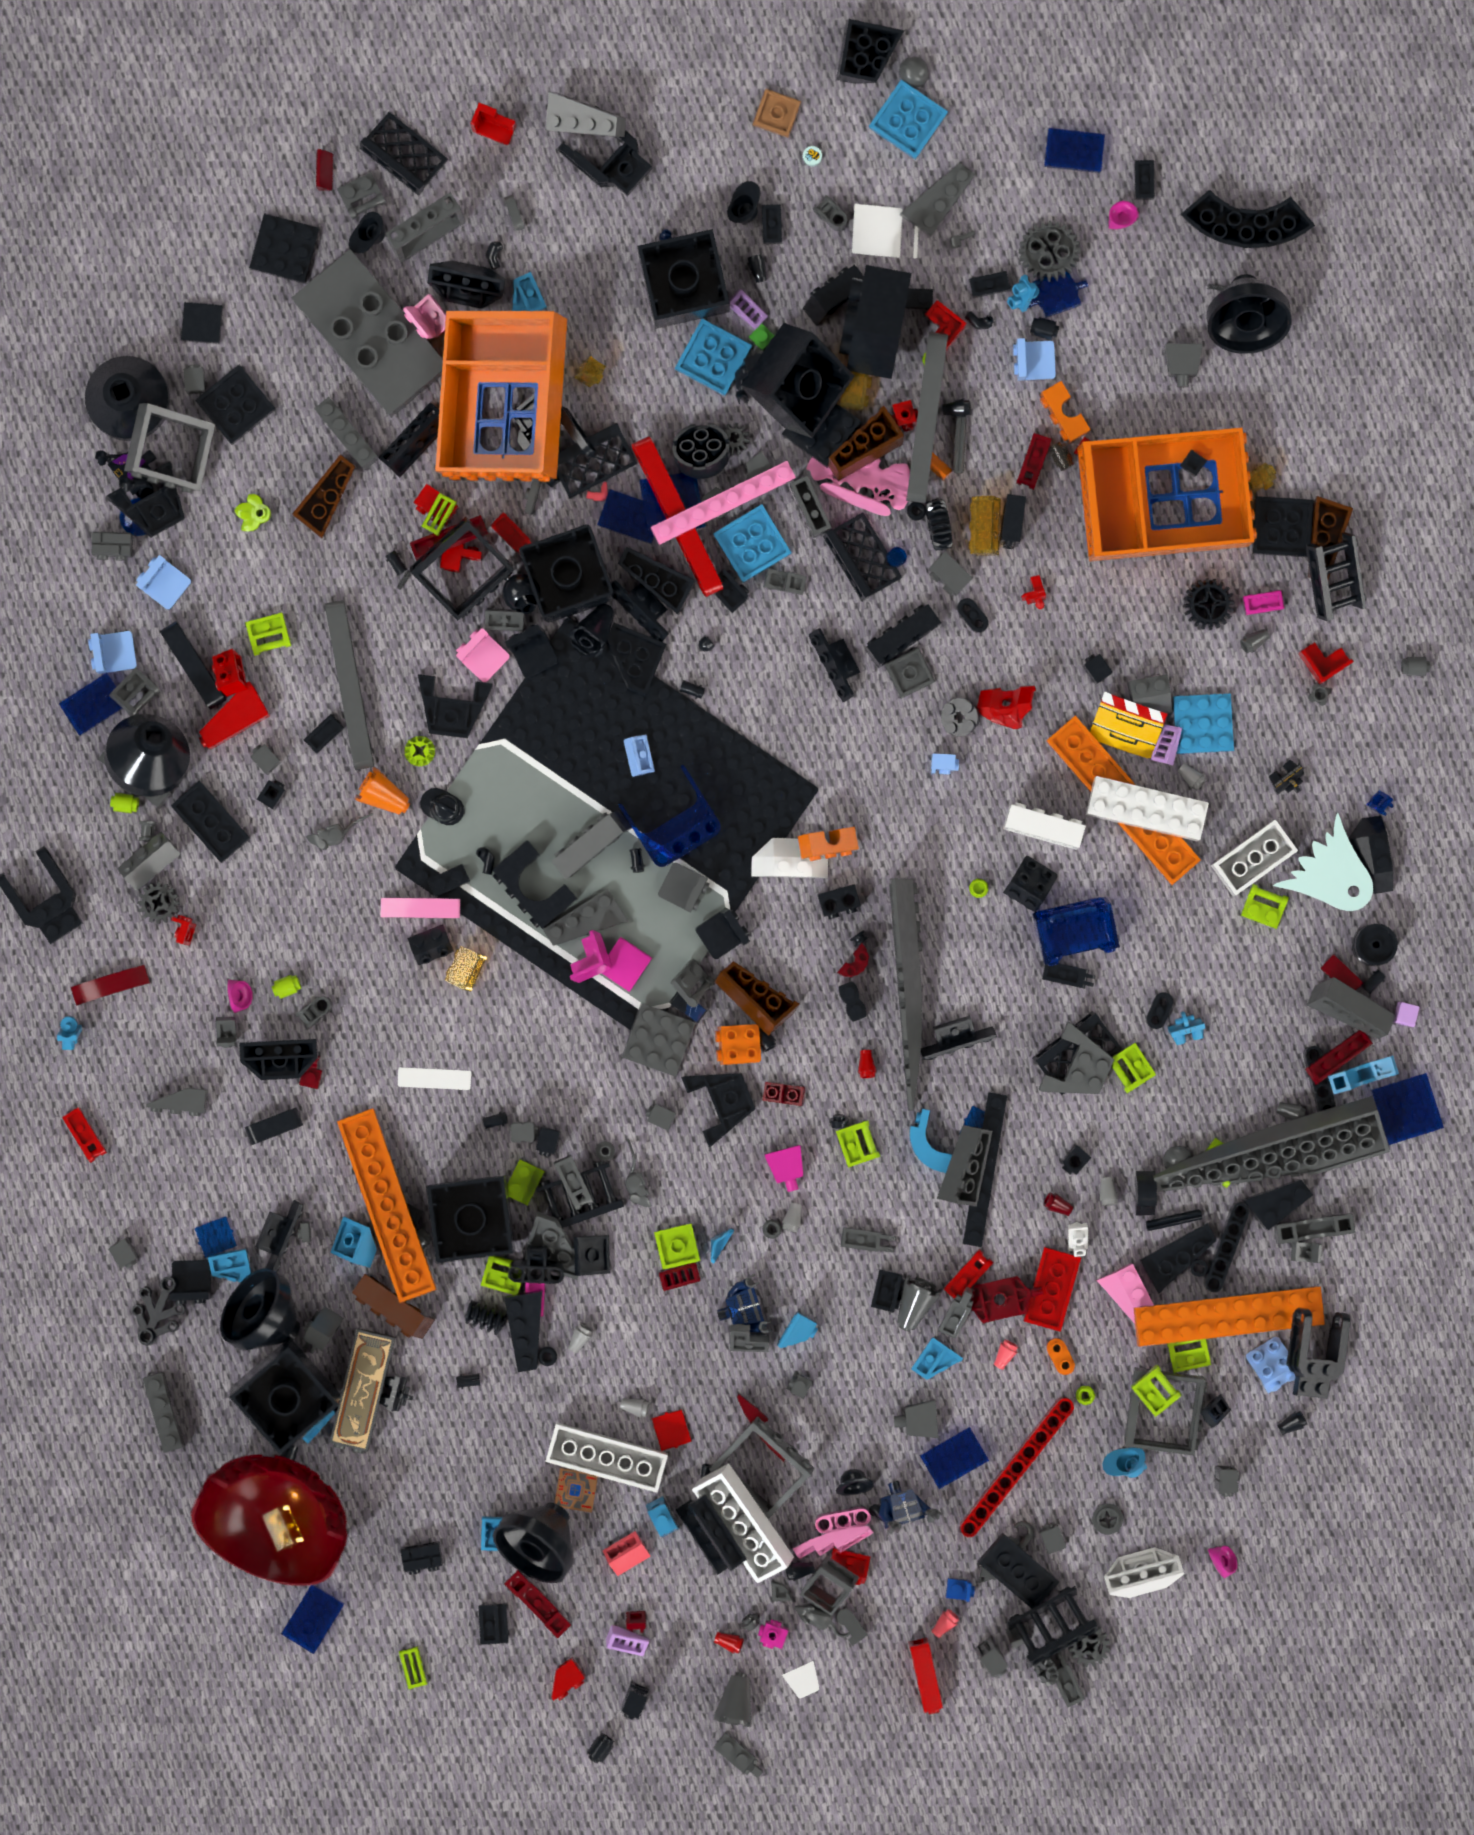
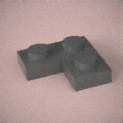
M741 1323L731 1325L730 1351L768 1352L769 1336L762 1334L750 1335V1325Z

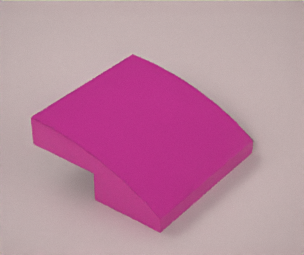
M620 937L608 954L612 969L602 974L630 992L652 960V957Z

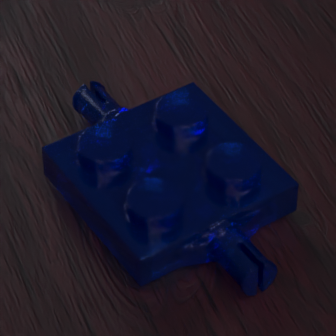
M1065 272V278L1059 275L1058 281L1054 277H1051L1050 282H1048L1047 277H1044L1042 281L1040 279L1035 280L1032 283H1035L1038 287L1039 294L1031 300L1028 308L1038 305L1042 309L1044 317L1048 318L1081 306L1078 290L1088 287L1087 280L1075 283L1068 272Z

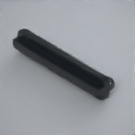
M1197 1209L1146 1221V1228L1148 1231L1201 1220L1202 1212Z

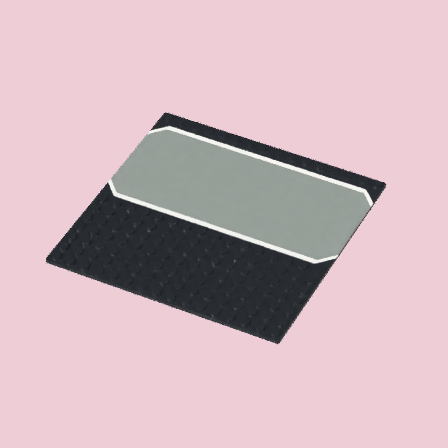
M566 618L550 641L558 657V663L530 679L524 678L447 790L448 793L460 799L464 805L463 818L458 823L447 826L429 817L396 864L395 869L434 895L427 880L463 864L470 882L436 898L460 899L461 915L631 1030L641 1003L665 1012L668 1011L671 1006L669 1002L677 992L670 982L688 961L694 958L699 965L708 952L695 931L696 927L724 908L736 912L759 878L751 876L752 856L772 838H786L818 792V788L657 677H653L646 696L628 690L607 643L604 651L599 656H594L595 654L592 653L589 656L581 653L571 644L572 638H569L570 631L578 623L571 618ZM646 734L655 772L632 777L624 739ZM619 810L632 826V829L619 835L617 841L606 846L603 852L590 859L591 861L573 876L565 879L552 863V860L556 858L554 854L562 848L566 850L570 846L569 842L576 836L579 838L585 834L583 830L591 824L595 826L599 822L597 819L605 812L610 814ZM529 841L540 854V857L530 864L520 876L519 887L522 894L530 900L542 901L549 898L565 884L578 899L547 926L608 889L628 922L597 931L601 933L607 953H610L618 939L622 937L652 957V960L631 991H627L602 973L580 983L572 981L570 975L573 972L570 964L587 957L581 939L590 936V934L553 946L540 926L536 928L530 921L532 916L528 912L524 914L517 906L520 902L516 897L511 899L505 892L507 887L502 882L499 885L494 879L493 875L495 873L493 871L492 875L482 873L484 863L476 855L477 849L480 847L489 849L495 857L494 869L524 842ZM641 848L643 865H645L644 872L633 873V870H631L630 849ZM673 863H679L708 878L707 882L710 884L705 894L701 892L698 898L701 902L696 911L692 910L690 913L658 896V892Z

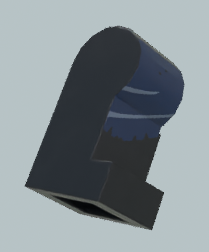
M678 991L669 1002L697 1023L700 1022L707 1012L699 1004L696 1007L689 1006Z

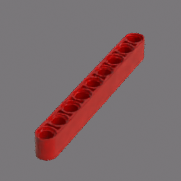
M650 436L631 444L634 454L666 519L685 511L683 502ZM691 529L675 537L703 595L708 597L723 590L721 580L696 529Z
M1060 1397L1053 1404L960 1523V1530L964 1536L973 1537L978 1533L1074 1410V1405L1069 1398ZM1061 1402H1069L1070 1406L1067 1411L1060 1410ZM1051 1416H1055L1058 1419L1055 1426H1049L1047 1423ZM1040 1431L1046 1434L1043 1441H1037L1035 1438L1036 1434ZM1032 1447L1034 1449L1033 1455L1025 1456L1024 1449ZM1014 1462L1022 1464L1020 1471L1014 1472L1012 1470ZM1003 1477L1010 1479V1483L1006 1487L1000 1486V1480ZM992 1492L998 1494V1499L995 1502L988 1501V1495ZM980 1507L986 1509V1514L983 1517L976 1516V1510ZM966 1523L974 1524L972 1532L964 1531Z

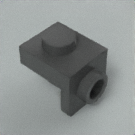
M216 1017V1046L223 1048L235 1046L237 1041L236 1018Z
M1292 1242L1291 1261L1321 1263L1323 1254L1322 1244Z

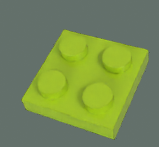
M692 1223L654 1232L663 1270L700 1261Z

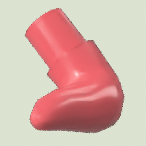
M605 481L602 484L601 492L588 491L586 498L594 501L606 500L608 498L607 482Z

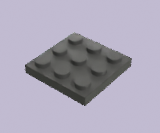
M641 1003L622 1058L676 1077L695 1022Z

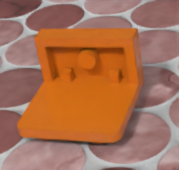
M757 1024L720 1026L718 1031H715V1041L719 1042L716 1058L717 1061H720V1065L758 1063L761 1061L760 1034Z

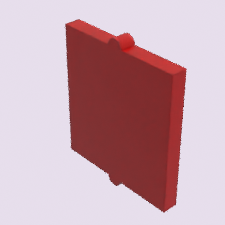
M682 1409L671 1413L665 1412L664 1415L651 1418L661 1451L673 1447L678 1448L679 1445L692 1442Z

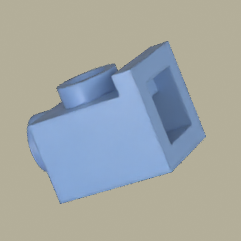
M932 754L931 774H935L936 770L939 771V774L949 775L951 771H958L959 759H955L956 755Z

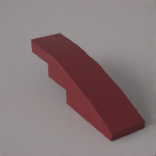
M740 1393L737 1395L739 1404L750 1423L757 1416L764 1423L769 1420L765 1414ZM761 1438L763 1442L767 1445V1447L774 1454H776L783 1462L786 1460L763 1438Z

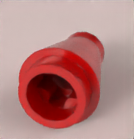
M861 1050L858 1074L863 1079L874 1078L877 1070L872 1057V1050Z
M717 1632L714 1643L733 1654L740 1653L744 1642L740 1635Z

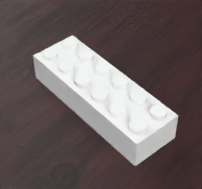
M1096 776L1094 777L1086 815L1198 842L1201 839L1209 803Z
M557 1422L545 1462L657 1493L668 1453Z
M729 1463L698 1480L692 1491L697 1498L706 1494L748 1559L743 1564L757 1583L789 1566L794 1556Z

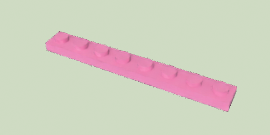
M785 461L652 526L651 530L658 544L661 545L794 480L796 477L788 461Z

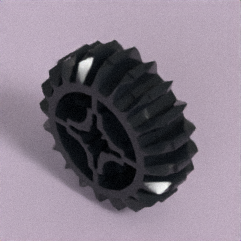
M943 499L928 501L925 507L933 548L936 551L947 550L952 547L953 540L946 503Z
M1206 578L1205 585L1201 580H1198L1199 587L1192 584L1191 588L1193 591L1189 589L1186 591L1190 597L1185 596L1183 598L1184 601L1189 602L1183 605V608H1189L1184 613L1185 616L1192 615L1188 621L1191 622L1195 619V627L1202 623V630L1205 629L1206 624L1209 630L1213 629V624L1217 629L1220 628L1219 621L1225 625L1227 622L1224 617L1227 619L1232 617L1227 612L1234 611V608L1229 607V605L1235 604L1234 600L1229 601L1233 593L1227 595L1226 592L1229 590V587L1223 590L1221 587L1224 583L1220 582L1217 586L1216 579H1213L1212 584H1210L1209 579ZM1205 589L1204 600L1194 602L1196 594ZM1211 590L1219 593L1223 600L1215 599ZM1207 600H1211L1210 602L1215 604L1210 607V610L1205 605H1202ZM1224 606L1222 614L1218 618L1213 619L1214 608ZM1195 608L1204 610L1207 619L1199 616Z

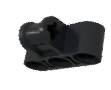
M528 1244L527 1260L512 1261L509 1265L508 1277L516 1283L558 1284L564 1278L565 1269L560 1262L547 1261V1245L532 1247ZM515 1268H519L522 1271V1273L515 1274L512 1272V1270ZM539 1269L541 1274L534 1275L531 1271ZM558 1270L560 1275H552L551 1271Z

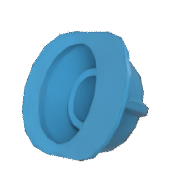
M1133 1447L1114 1450L1104 1458L1102 1463L1103 1470L1110 1476L1125 1475L1129 1478H1135L1147 1469L1145 1452L1143 1449Z

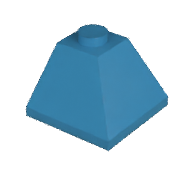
M343 1217L330 1253L352 1263L370 1268L377 1251L370 1228L347 1217Z
M797 1311L778 1341L777 1346L784 1348L807 1341L809 1337L813 1338L818 1330L816 1328L817 1323Z

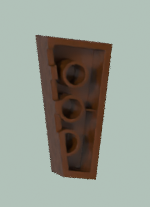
M885 406L881 407L877 414L872 416L861 429H858L848 441L844 442L829 457L828 467L838 481L903 445L904 434Z
M342 455L338 456L292 513L296 519L321 539H323L355 469V466Z
M1316 496L1314 499L1311 543L1320 545L1323 548L1341 543L1343 540L1342 533L1346 531L1353 508ZM1338 552L1325 556V566L1334 564ZM1308 566V578H1311L1310 569Z
M734 961L722 970L715 980V983L768 1036L791 1017L800 1005L795 1000L791 1001L786 998V995L781 991L777 992L769 987L770 984L764 980L763 982L754 977L753 973Z
M364 1274L352 1291L357 1296L355 1300L362 1305L367 1303L371 1306L370 1310L378 1316L382 1314L386 1317L385 1321L393 1327L396 1325L400 1327V1332L406 1337L410 1338L412 1336L423 1339L435 1319L422 1315V1310L410 1303L407 1304L406 1301L399 1303L397 1294L392 1293L390 1288L371 1275Z

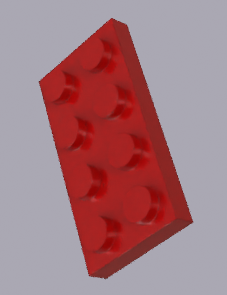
M1046 1247L1043 1248L1032 1287L1033 1289L1042 1286L1043 1290L1040 1291H1043V1295L1032 1296L1028 1312L1024 1316V1322L1061 1332L1081 1257H1075L1074 1255Z

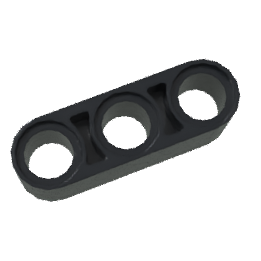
M296 1107L244 1128L251 1145L301 1127L303 1123Z

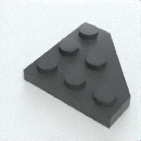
M538 1212L528 1244L532 1247L547 1245V1261L562 1263L565 1269L564 1276L577 1280L578 1276H575L574 1245L555 1217ZM527 1248L523 1260H527ZM552 1270V1271H551V1272L560 1274V1271H558V1270Z

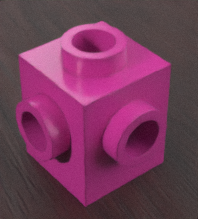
M771 1619L770 1622L766 1621L765 1625L761 1624L758 1636H761L760 1642H763L762 1645L770 1649L774 1647L782 1649L788 1628L781 1626L782 1623L777 1620ZM774 1632L775 1635L770 1636L769 1633Z

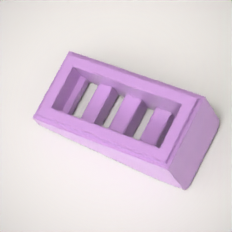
M742 289L738 290L729 299L730 308L754 330L768 317ZM741 297L743 300L736 305L735 302ZM747 302L749 305L742 311V306ZM753 308L754 311L748 317L746 314ZM759 313L760 316L753 322V317Z
M1164 724L1152 753V761L1169 765L1174 764L1182 728ZM1168 731L1174 732V735H1168ZM1167 738L1172 739L1170 743L1166 742Z
M611 1625L606 1637V1647L608 1649L644 1656L649 1644L648 1638Z

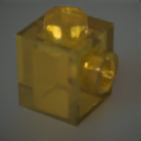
M590 356L583 361L574 378L590 388L594 384L598 385L600 383L606 366Z
M1265 462L1250 472L1251 480L1248 483L1255 493L1262 488L1266 491L1274 485L1273 481L1277 478L1275 476L1277 473L1271 464L1268 465Z

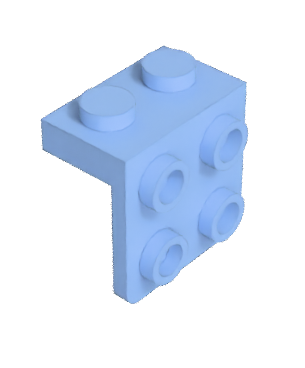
M1025 338L1017 339L1016 344H1013V356H1016L1017 362L1014 363V375H1017V381L1054 379L1056 375L1054 342H1025Z
M159 555L148 564L149 569L138 576L136 586L169 610L191 584V580Z
M130 631L104 635L99 633L90 634L91 639H88L90 651L93 650L94 658H91L92 669H96L98 674L130 670L137 667L133 635Z
M1273 1337L1246 1354V1359L1260 1378L1267 1393L1275 1392L1286 1382L1295 1380V1374L1286 1365L1288 1350L1279 1337Z

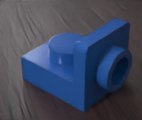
M948 1578L946 1598L970 1602V1597H974L975 1586H972L970 1580Z

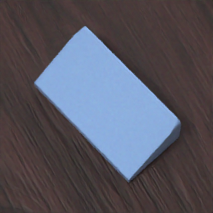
M647 735L624 739L632 777L655 772Z

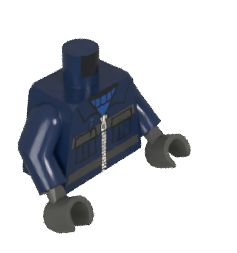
M752 1274L746 1279L735 1283L729 1290L725 1299L727 1307L717 1310L720 1321L731 1318L733 1325L739 1323L750 1325L751 1333L771 1332L773 1329H767L766 1325L772 1322L771 1320L764 1321L754 1286L758 1285L759 1281L754 1283L752 1277L756 1275Z
M899 1481L888 1483L891 1495L881 1498L878 1514L888 1534H892L894 1530L896 1533H899L901 1525L925 1518L926 1515H928L927 1521L929 1523H933L935 1518L939 1519L940 1511L938 1509H931L912 1489L902 1491Z

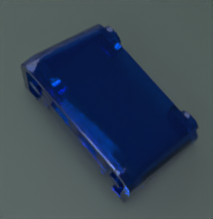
M1097 897L1032 913L1043 962L1049 966L1059 964V961L1064 956L1094 949L1104 950V953H1111L1116 950L1115 948H1120L1112 905L1107 897Z

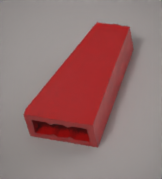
M250 681L246 683L247 689L237 692L199 731L201 735L199 740L204 748L208 747V749L212 750L270 717L268 710Z
M926 1637L908 1641L924 1713L940 1712L939 1709H943L928 1639Z

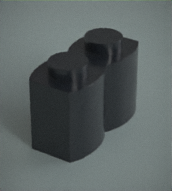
M851 981L839 986V996L846 1004L845 1009L848 1018L854 1022L866 1017V1008L859 999V991L855 983Z

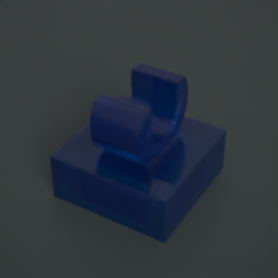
M1378 790L1366 805L1375 812L1386 816L1387 813L1384 810L1387 807L1393 808L1391 803L1393 799Z

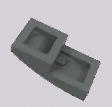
M768 568L763 588L803 595L807 576Z

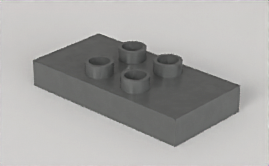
M351 249L291 297L297 307L391 418L442 376L443 359L425 337L422 338L417 333V328L414 324L405 318L404 312Z

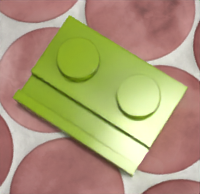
M520 1159L507 1184L509 1197L528 1206L545 1171Z

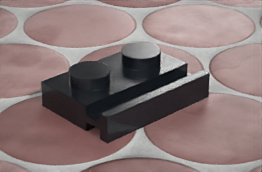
M507 1603L479 1605L480 1645L509 1643Z

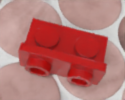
M178 915L177 918H171V921L181 923V926L177 927L174 936L177 938V943L190 946L197 925L192 923L193 919Z
M833 1548L831 1559L859 1577L855 1585L865 1583L871 1556L849 1551L840 1553L838 1549Z

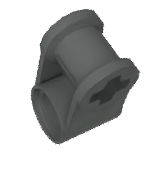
M828 195L824 196V200L817 207L814 206L812 208L816 215L833 230L839 232L846 228L847 215ZM840 217L844 222L838 225L833 220Z
M318 997L295 1015L300 1017L306 1025L305 1028L308 1030L330 1012L333 1004L328 997ZM322 999L327 1002V1008L324 1011L318 1007V1003Z

